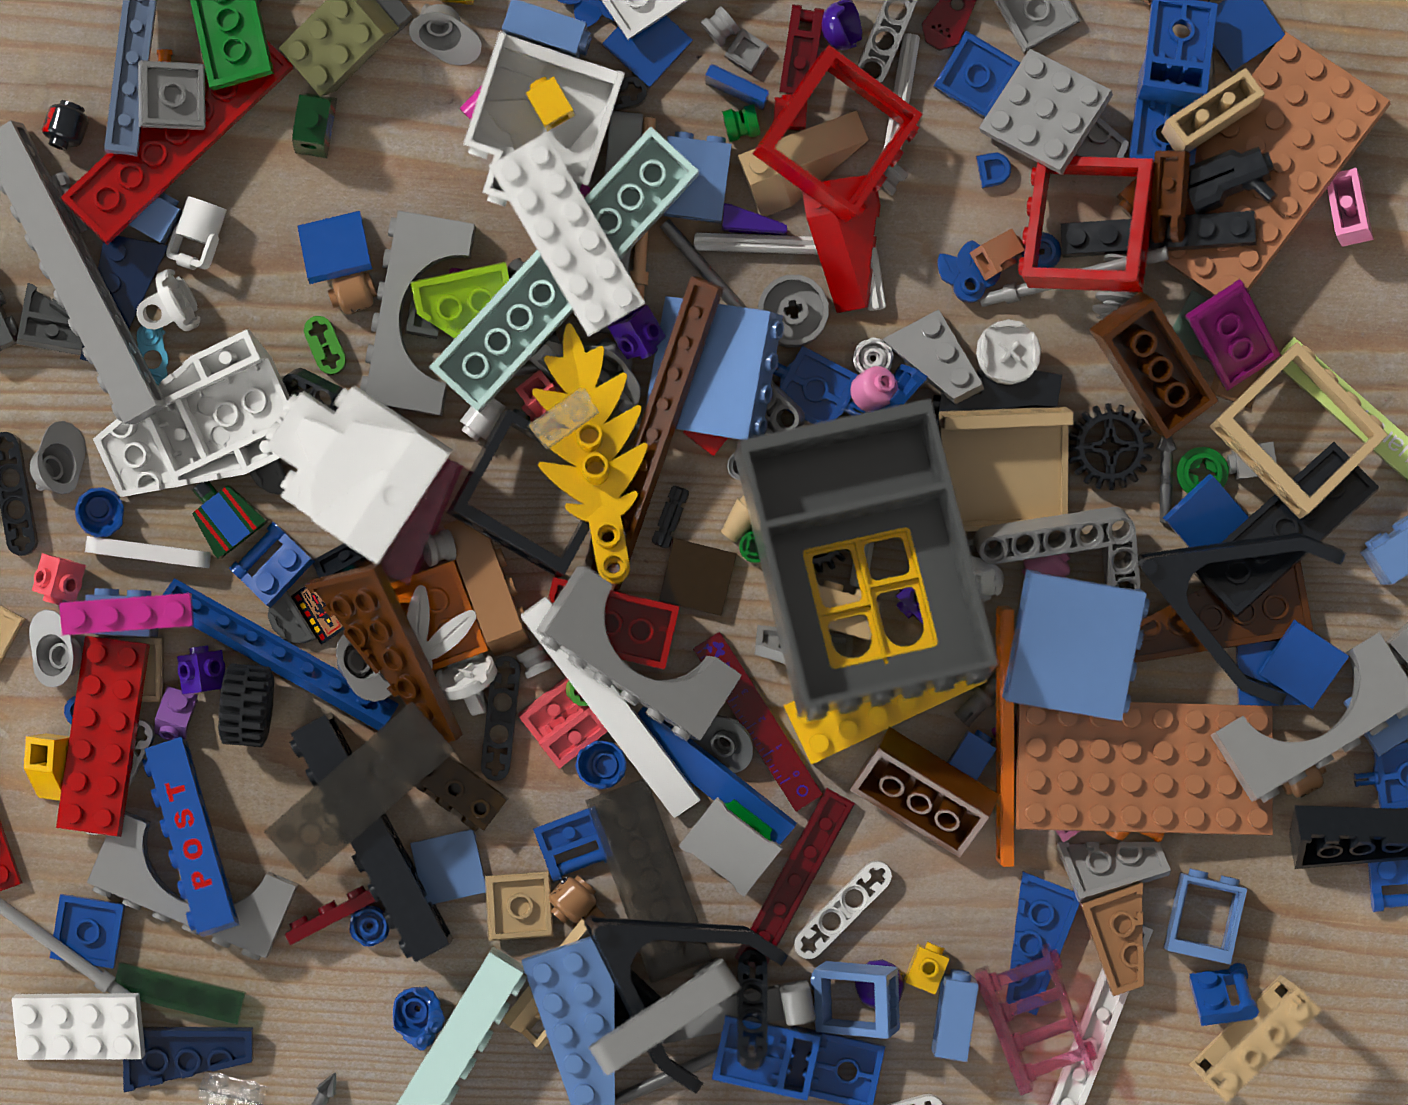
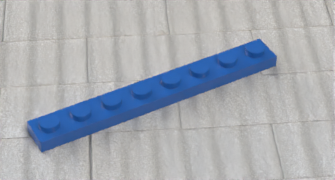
M175 578L163 593V595L192 593L194 628L260 665L270 667L276 674L380 732H383L399 705L389 698L376 702L362 699L354 693L346 678L336 668Z

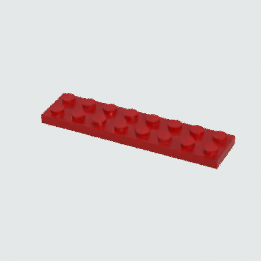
M267 40L274 74L213 91L209 88L205 70L204 130L141 127L138 156L107 153L61 196L62 201L108 245L293 70V65Z

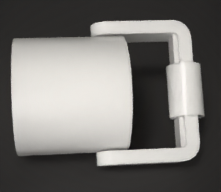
M187 196L179 222L174 227L166 256L175 260L176 264L191 270L196 268L208 269L219 242L218 236L227 210ZM183 237L206 244L200 261L193 256L183 253L178 254Z

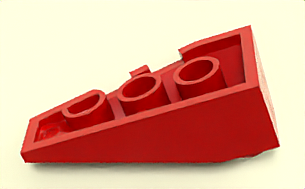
M866 175L827 180L822 183L849 202ZM873 190L867 197L870 205L864 210L860 218L855 215L847 223L802 191L806 218L836 312L843 313L868 308L873 272L871 267L873 247H876L877 236H874L876 218L880 216L881 208L878 191L876 193Z

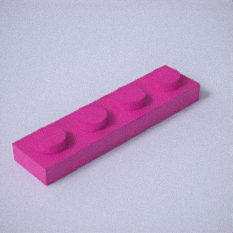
M192 593L59 603L61 635L194 626Z

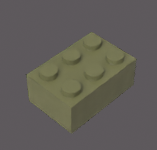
M326 0L279 49L318 95L322 97L337 91L400 28L376 0Z

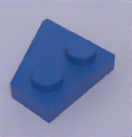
M900 364L893 374L898 382V390L892 396L890 404L881 409L905 404L928 376L918 369Z

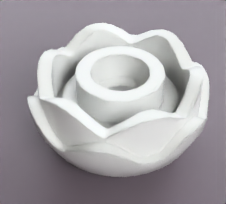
M879 338L864 340L855 348L853 356L854 366L859 373L873 366H882L890 371L894 357L893 351ZM874 355L876 357V361H871L870 357Z

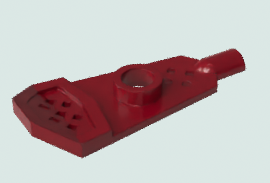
M939 0L921 24L925 42L939 51L957 46L977 0H961L963 8L960 10L952 8V0Z

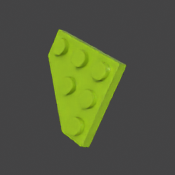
M502 262L412 281L410 285L416 313L455 339L509 281L506 263Z

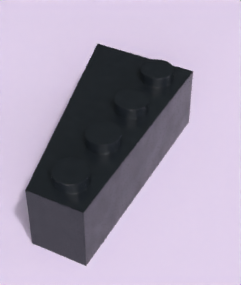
M1295 805L1289 832L1295 869L1408 860V808Z

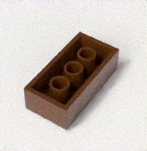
M1139 292L1089 329L1152 430L1164 438L1168 439L1218 402L1215 394L1158 303L1147 294Z
M891 727L887 729L864 762L850 788V791L959 858L990 818L1000 796L995 791Z

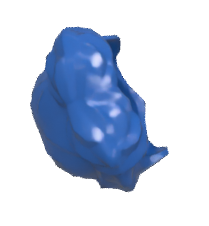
M427 986L411 987L399 993L395 998L393 1005V1027L395 1031L403 1036L407 1043L412 1044L414 1048L420 1051L425 1050L434 1043L436 1034L443 1029L445 1016L441 1010L440 1000L433 990H430Z

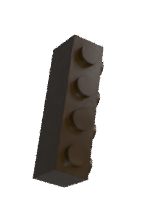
M406 721L403 722L380 753L386 757L383 761L385 765L396 773H399L402 769L411 776L409 782L423 793L426 789L430 790L437 796L434 801L448 812L454 808L463 815L460 820L473 831H476L478 828L484 831L509 799L437 744L432 745L424 734Z

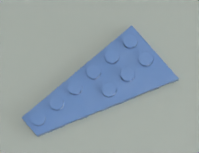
M591 937L522 959V965L570 1104L615 1105V1072L606 1076L589 1049V1046L615 1029L614 983Z

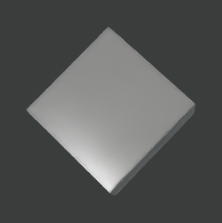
M742 28L724 57L752 74L769 45Z

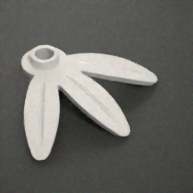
M423 585L416 587L407 613V619L431 669L433 666L432 660L440 657L457 645L470 630L477 617L475 611L468 610L448 621L427 641L430 607L427 590Z

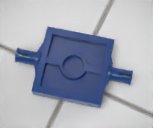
M804 346L801 347L795 360L788 367L778 362L777 368L779 370L776 369L773 374L781 378L780 389L801 407L805 415V421L817 424L835 420L843 412L852 416L860 414L854 411L853 408L861 413H865V411L861 410L850 400V388L852 381L858 376L856 373Z
M1408 742L1399 744L1380 757L1377 756L1373 749V772L1354 773V779L1367 778L1366 780L1354 781L1355 787L1374 785L1378 792L1379 808H1407Z

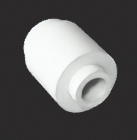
M495 398L480 413L471 406L460 420L465 425L462 431L475 441H478L480 437L486 440L506 407Z

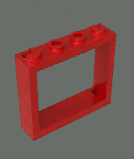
M828 45L819 54L752 154L847 223L855 215L860 218L864 210L868 208L870 201L867 200V197L872 190L876 193L887 179V176L883 173L888 166L893 168L904 153L900 148L905 140L911 142L920 128L916 124L923 114ZM827 71L900 124L849 202L775 148Z
M1074 156L1062 174L1137 177L1125 271L1038 268L1050 174L1059 173L1037 162V167H1033L1031 171V184L1034 186L1033 196L1028 197L1027 215L1030 216L1029 225L1024 227L1022 236L1023 245L1026 246L1024 257H1020L1018 265L1019 276H1022L1028 288L1143 292L1152 225L1150 213L1154 172L1153 159Z

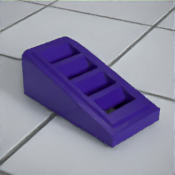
M724 203L722 231L782 236L787 234V225L729 203Z

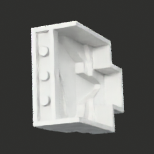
M499 32L463 145L470 147L469 154L487 159L488 153L493 154V164L546 133L580 190L581 184L587 186L589 184L624 73ZM554 76L572 107L575 116L547 132L525 92L531 90L529 86L534 81L542 77L550 79ZM490 169L483 193L489 194L487 201L506 207L509 200Z
M355 385L349 391L345 388L341 391L334 402V405L338 407L336 412L305 391L301 392L299 396L293 394L283 408L287 415L281 424L275 421L265 438L270 440L265 448L298 469L296 473L290 470L280 486L285 490L281 497L310 516L313 522L378 564L453 449Z

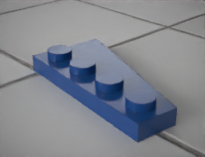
M1022 871L1006 1004L1037 1015L1080 903H1078L1073 890Z

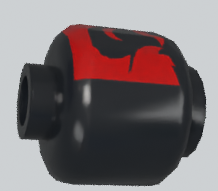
M61 100L59 104L50 106L42 126L43 134L50 139L48 144L63 151H67L68 146H79L83 141L89 124V119L84 114L85 109L78 104L66 100Z

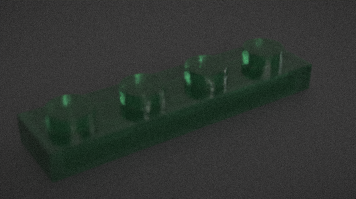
M125 962L119 963L115 979L118 984L129 992L139 993L141 1002L232 1024L239 1023L246 995L245 991Z

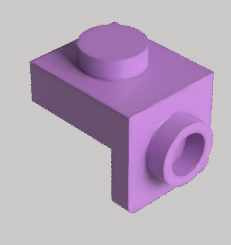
M167 686L155 717L154 733L168 741L179 737L186 740L188 726L198 701V695L193 693L182 694V690Z

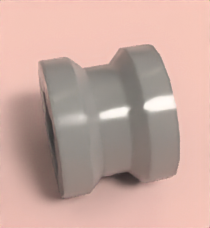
M722 6L715 10V15L710 19L705 18L700 22L719 47L726 43L727 37L740 32L736 22Z
M898 164L893 168L888 166L883 173L887 176V179L880 189L893 196L896 192L897 184L900 181H905L908 174Z
M448 529L439 531L438 535L432 536L428 533L421 536L422 553L429 566L437 565L440 560L449 562L456 559L455 542Z
M542 644L517 655L519 662H522L526 668L525 676L527 679L556 666L554 660L548 657L547 651Z

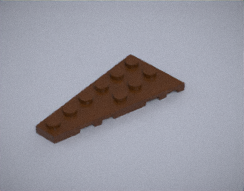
M1301 560L1237 618L1206 586L1187 596L1191 609L1223 649L1281 639L1294 619L1313 631ZM1169 605L1141 620L1140 630L1143 631V641L1140 650H1135L1133 662L1140 663L1206 652L1208 650L1173 607Z
M381 563L315 578L304 585L311 594L316 592L326 604L323 609L328 616L332 617L335 615L345 628L344 636L373 672L377 674L380 671L390 684L387 688L394 698L398 695L409 708L408 715L432 745L456 741L463 735Z

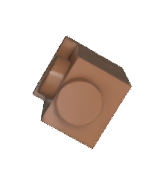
M1011 228L970 252V255L986 281L1016 264L1015 257L1025 251V246L1022 239Z

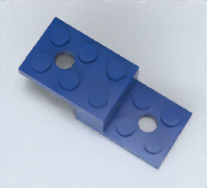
M1151 0L1145 59L1138 76L1129 158L1153 159L1154 161L1156 151H1174L1169 142H1161L1157 138L1156 131L1164 127L1168 118L1207 94L1218 3L1199 0ZM1178 24L1185 25L1189 29L1190 35L1186 38H1179L1174 34L1173 27ZM1196 148L1190 151L1189 166L1195 164Z
M726 1015L712 1080L808 1101L810 1096L846 1105H873L886 1046L831 1033H820L813 1029L791 1025L789 1029L768 1024V1050L765 1063L758 1069L751 1070L741 1066L737 1059V1017ZM748 1019L743 1021L745 1027L751 1030L758 1029L761 1026V1023ZM750 1040L749 1045L755 1046V1040ZM844 1062H850L856 1067L857 1073L850 1080H845L838 1074V1067Z

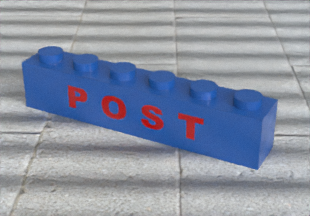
M179 737L144 748L147 758L142 759L147 776H152L155 788L151 789V794L155 806L162 809L164 819L160 820V826L164 837L170 838L173 850L168 851L173 868L179 869L181 881H178L177 885L182 900L187 899L190 911L186 912V917L191 931L196 930L198 935L204 937L239 926L240 923L188 742Z

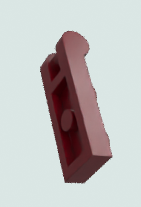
M792 4L779 94L792 95L817 59L824 9L815 8L813 11L802 9V5ZM799 22L812 23L811 31L798 30Z

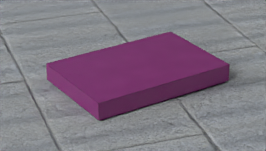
M1240 279L1185 315L1222 386L1227 391L1281 356L1245 284Z

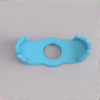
M141 325L136 336L138 348L143 358L151 350L159 352L162 357V362L158 368L149 369L158 386L168 376L169 356L165 350L163 339L165 331L163 327L152 330Z

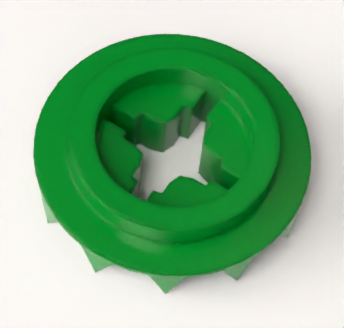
M1197 447L1189 450L1181 457L1176 469L1179 485L1187 494L1200 483L1199 477L1189 473V470L1199 468L1203 459L1206 470L1216 473L1215 479L1224 488L1228 479V466L1224 457L1219 452L1209 447Z

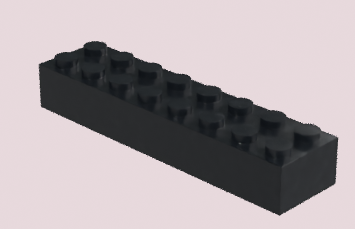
M332 713L325 714L292 732L293 740L290 741V745L298 758L304 757L309 766L305 770L308 779L314 787L319 785L324 794L321 802L329 816L335 814L340 823L336 829L344 844L350 842L355 854L352 855V859L360 873L366 871L371 881L367 884L371 895L376 902L381 899L386 912L383 913V916L391 930L397 928L401 936V940L398 943L407 959L412 957L416 963L449 945L454 937L436 904H432L431 901L427 902L425 898L427 893L417 875L416 867Z

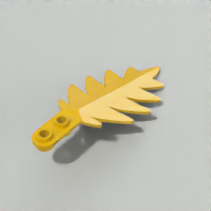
M567 323L563 338V357H544V362L553 378L566 393L533 389L532 394L555 420L568 429L532 424L530 429L551 451L573 465L567 466L547 462L538 463L539 469L550 481L571 498L581 503L565 504V509L574 517L589 523L599 576L611 584H618L623 582L630 572L621 516L632 507L638 497V493L633 491L622 497L621 495L635 477L644 459L648 445L647 443H642L623 455L615 457L630 437L642 408L640 405H636L607 422L622 395L627 374L623 372L596 387L602 369L604 347L599 346L585 353L576 330L571 323ZM604 533H612L614 539L611 542L603 541L602 536ZM616 563L620 566V570L617 573H610L608 566Z

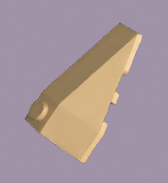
M856 110L783 137L775 148L822 181L867 143L869 139ZM755 149L738 155V162L760 215L768 217L792 207L803 197L801 189L752 154Z

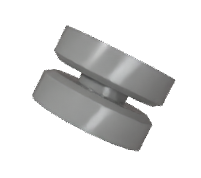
M785 275L773 280L764 289L758 303V310L771 311L783 315L784 332L778 345L785 348H799L813 342L822 333L828 319V300L823 289L814 280L802 275ZM795 306L798 308L799 313L796 318H791L790 315H787L786 310L788 307Z

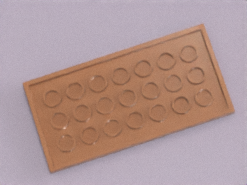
M1286 31L1283 38L1273 46L1251 75L1265 93L1259 106L1200 144L1196 148L1195 163H1198L1231 149L1244 153L1259 147L1262 154L1269 153L1275 170L1269 172L1271 180L1266 183L1277 193V197L1271 203H1267L1254 189L1251 191L1244 190L1227 197L1223 207L1205 213L1255 210L1257 245L1168 251L1169 260L1164 261L1213 296L1239 279L1245 284L1248 292L1391 105L1389 99ZM1187 192L1186 215H1193L1196 212Z
M1130 702L1128 713H1123L1122 721L1017 703L1016 829L1273 835V798L1264 803L1261 798L1251 802L1210 736L1234 720L1244 716L1248 723L1258 732L1273 739V706Z

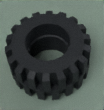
M229 664L224 674L219 704L218 729L222 744L263 747L267 741L274 697V677L270 667Z

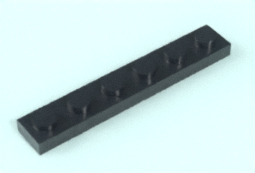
M1255 210L1186 215V217H1183L1185 221V235L1182 243L1172 242L1170 236L1171 217H1165L1167 224L1165 239L1163 243L1153 242L1151 232L1148 251L1167 247L1168 251L1257 245ZM1132 219L1061 223L1062 257L1127 254Z

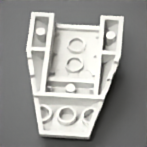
M249 329L190 356L176 371L165 377L158 385V388L168 405L167 407L137 424H124L123 421L116 419L93 438L119 498L244 475L280 458L265 448L270 441L265 436L275 421L281 424L287 415L283 408L290 399V396L273 358Z

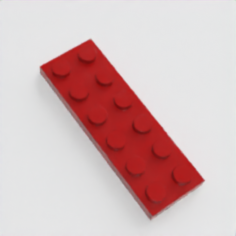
M85 636L56 828L117 837L122 836L150 644Z

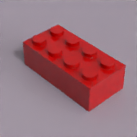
M553 577L549 598L553 604L569 580ZM610 590L605 603L604 624L609 642L621 660L665 670L680 606Z

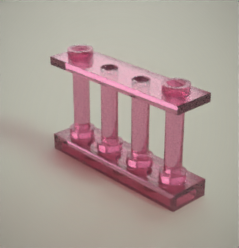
M449 459L445 460L387 549L381 564L387 576L409 584L413 574L420 572L425 560L422 552L430 534L434 536L437 532L463 470V465Z
M1049 943L1042 945L1043 958L999 974L996 971L991 973L988 965L976 969L974 973L1020 1096L1033 1091V1082L1037 1081L1038 1076L1080 1061H1084L1088 1072L1094 1070L1093 1060L1098 1059L1092 1041L1086 1042L1058 970L1063 968L1057 949L1051 951ZM1049 969L1055 988L1011 1004L1008 1002L1002 1003L998 991L1002 990V986ZM1058 1000L1061 1001L1067 1018L1021 1035L1019 1032H1013L1009 1021L1014 1020V1016ZM1072 1030L1078 1049L1033 1065L1031 1062L1025 1064L1021 1052L1025 1050L1026 1046Z

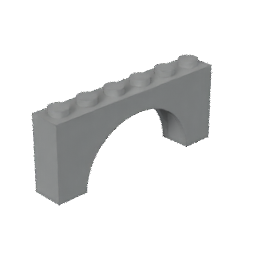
M399 210L397 218L391 217L388 236L393 237L391 250L385 249L382 268L387 269L386 280L379 282L377 300H382L380 313L374 312L371 331L376 332L374 345H368L365 363L370 364L369 375L362 377L360 386L361 390L387 407L443 416L448 384L428 377L411 360L402 337V311L411 289L410 282L416 281L426 270L439 262L453 258L471 259L476 231L475 224Z
M578 566L535 631L543 636L541 642L556 652L559 649L565 651L570 655L567 660L582 670L588 667L596 674L593 678L604 686L610 688L613 684L622 691L619 696L634 706L639 702L647 708L645 714L661 724L665 720L674 726L671 732L685 741H688L689 738L701 740L742 675L717 657L706 656L694 670L675 679L652 680L636 673L615 653L605 630V603L613 585L588 567Z
M1380 632L1346 652L1349 656L1354 676L1352 698L1342 718L1324 735L1303 742L1279 741L1258 732L1248 723L1244 716L1210 735L1251 802L1261 798L1263 803L1280 793L1277 789L1278 786L1287 781L1290 786L1307 777L1304 770L1314 764L1317 769H1320L1334 760L1332 753L1342 748L1344 752H1347L1362 743L1359 739L1361 735L1369 731L1373 736L1388 727L1387 719L1394 715H1397L1399 719L1408 715V677Z
M125 811L122 836H106L87 883L93 885V891L100 895L111 897L112 894L124 898L122 903L137 910H140L142 906L153 911V917L170 923L171 919L183 923L182 929L198 935L196 930L191 931L187 921L186 912L190 911L187 899L182 900L181 896L167 887L152 866L147 847V837L151 821ZM268 872L259 887L252 894L240 901L234 902L240 925L211 934L213 936L212 941L227 948L231 944L243 948L241 953L255 960H259L261 956L267 958L270 955L299 884Z

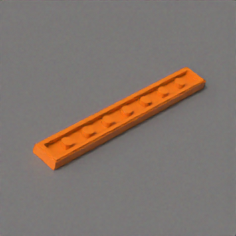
M997 606L996 659L998 663L996 667V793L1000 795L996 802V860L1002 867H1014V702H1008L1002 697L1014 637V609L1010 606Z

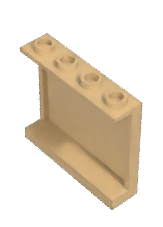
M1067 407L939 411V434L965 536L968 535V531H978L985 526L1068 514V425H1073V412Z

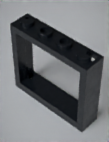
M508 409L501 413L446 513L558 578L565 575L590 529L588 522L580 520L561 557H558L468 504L510 426L544 445L530 429V426L533 424L529 421L530 416L518 409H513V411Z

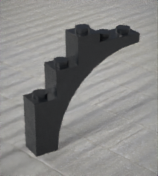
M977 369L976 373L984 386V390L980 391L979 394H975L955 404L940 392V395L933 396L932 401L934 414H937L938 430L939 411L1058 407L1062 374L1035 370L1025 381L1005 385L996 383L988 378L982 369Z

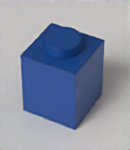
M978 729L974 734L966 731L949 758L948 763L977 780L996 751V748L990 745L993 739Z

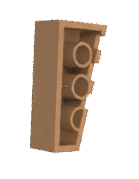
M459 520L443 525L445 529L451 532L454 539L456 561L485 641L494 656L530 644L531 641L525 628L527 625L521 618L524 609L523 607L518 608L514 599L518 592L512 577L506 578L503 567L507 566V562L502 549H495L492 539Z

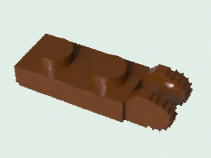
M1188 151L1155 152L1150 213L1152 216L1151 236L1155 243H1163L1167 229L1165 217H1171L1170 236L1172 242L1182 243L1185 235V221L1183 217H1186L1190 152Z

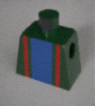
M310 93L299 95L292 133L295 153L327 159L337 98L320 97Z
M207 481L199 483L192 489L203 504L192 513L217 559L225 557L269 522L260 511L232 486L227 485L218 492L211 482Z

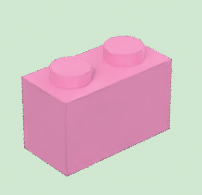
M1357 168L1340 171L1327 188L1336 236L1342 247L1374 240L1362 178Z

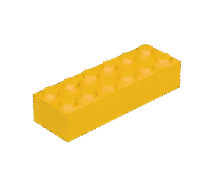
M966 680L954 684L955 688L942 692H935V688H930L923 691L922 696L904 700L903 695H899L890 699V703L872 707L871 702L859 706V710L846 714H840L839 709L827 713L826 718L815 721H808L807 717L798 718L794 700L783 704L812 765L889 727L987 682V680L973 685H967Z

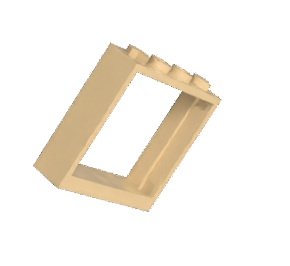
M1296 342L1235 400L1210 427L1284 504L1301 519L1309 514L1388 434L1383 430L1384 425L1377 417L1368 415L1363 410L1357 396L1349 391L1346 392L1338 384L1337 376L1331 370L1324 369L1315 360L1316 356L1312 350ZM1291 361L1368 438L1310 497L1233 419Z
M1282 975L1277 977L1255 999L1259 1009V1014L1256 1018L1231 1022L1189 1063L1193 1070L1226 1103L1322 1011L1297 985ZM1281 984L1288 991L1282 998L1274 991ZM1204 1059L1212 1065L1206 1072L1199 1066Z

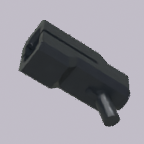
M1259 147L1244 153L1231 149L1190 165L1187 192L1196 214H1205L1223 207L1227 197L1244 190L1251 191L1254 189L1267 203H1271L1277 197V193L1266 182L1271 180L1269 172L1275 169L1269 153L1262 154Z

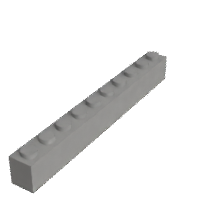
M10 120L0 126V190L8 196L12 204L10 206L12 215L19 223H22L26 231L25 240L28 246L33 251H36L41 260L39 263L40 270L47 279L51 280L55 288L53 294L56 301L61 307L66 309L70 317L68 324L73 333L80 337L84 345L82 351L85 358L90 364H94L99 374L97 381L102 390L109 394L113 402L111 407L114 415L119 421H123L124 424H137L168 405L62 201L23 123Z

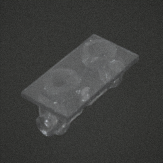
M580 388L548 412L536 418L528 427L545 449L548 450L600 412L591 402L592 399L588 392Z
M205 1072L199 1086L198 1100L204 1101L203 1104L227 1105L228 1099L234 1100L233 1105H264L263 1100L268 1087L259 1085L251 1080L243 1081L231 1078L223 1073Z

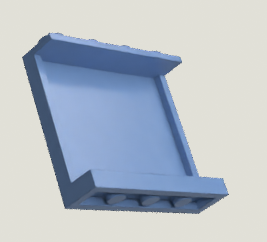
M665 296L660 327L666 338L657 345L658 351L654 357L646 406L683 298ZM718 304L676 429L739 440L765 434L767 428L766 409L773 394L771 381L773 372H775L778 366V342L784 332L783 315L771 311Z
M1026 569L1002 697L1008 702L1122 721L1123 713L1127 714L1130 708L1131 695L1127 694L1129 681H1134L1137 672V663L1133 662L1135 650H1140L1143 641V631L1140 630L1142 617L1146 618L1149 610V599L1146 598V592L1141 589L1121 588L1047 575L1039 571Z

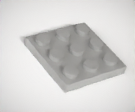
M1029 49L983 120L979 130L982 134L1062 175L1112 98L1113 93L1107 87Z

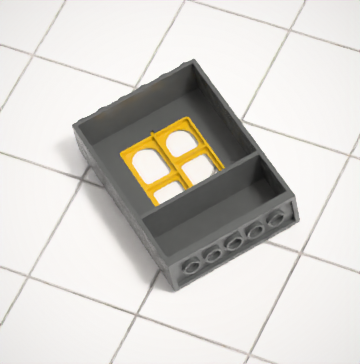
M931 399L739 440L734 456L798 718L807 717L808 721H815L826 718L827 713L839 709L840 714H846L859 710V706L864 703L871 702L872 707L890 703V699L895 696L903 695L904 700L922 696V692L930 688H935V692H942L955 688L954 684L966 680L967 685L984 682L986 677L991 676V672L997 667L998 663ZM895 537L900 538L904 544L909 572L905 575L873 580L870 576L864 552L865 545ZM847 549L852 555L861 591V599L857 602L827 608L822 604L812 558L819 554ZM911 587L916 592L924 631L921 639L916 644L909 647H900L893 644L884 632L877 604V596L881 593ZM864 615L867 617L871 632L872 643L869 650L859 658L849 659L841 656L832 644L828 629L829 623L843 618Z

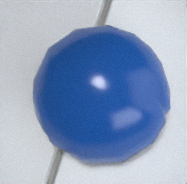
M104 487L90 488L78 498L75 507V517L85 533L97 538L107 537L120 529L123 524L124 505L114 491Z
M594 741L579 751L575 767L579 778L589 787L608 789L620 782L625 776L627 762L623 751L613 742Z

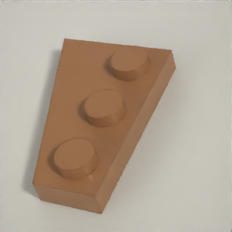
M1142 882L1080 903L1112 996L1144 986Z

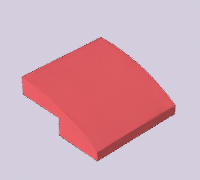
M567 677L517 714L558 769L576 757L581 749L608 732L589 706H579L568 698L566 685L569 680ZM575 689L574 693L578 694L580 698H582L581 695Z

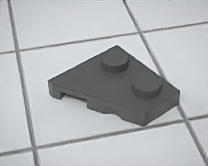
M27 283L16 344L81 355L83 346L80 337L73 333L68 324L70 317L66 309L61 307L54 298L51 301L38 292L35 285Z

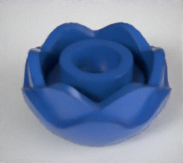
M1042 232L1040 249L1044 250V254H1039L1038 268H1054L1060 261L1061 247L1053 235Z
M365 906L354 912L350 919V934L352 938L367 947L383 942L389 933V926L383 916L384 911L375 906ZM367 923H372L373 927L369 929Z

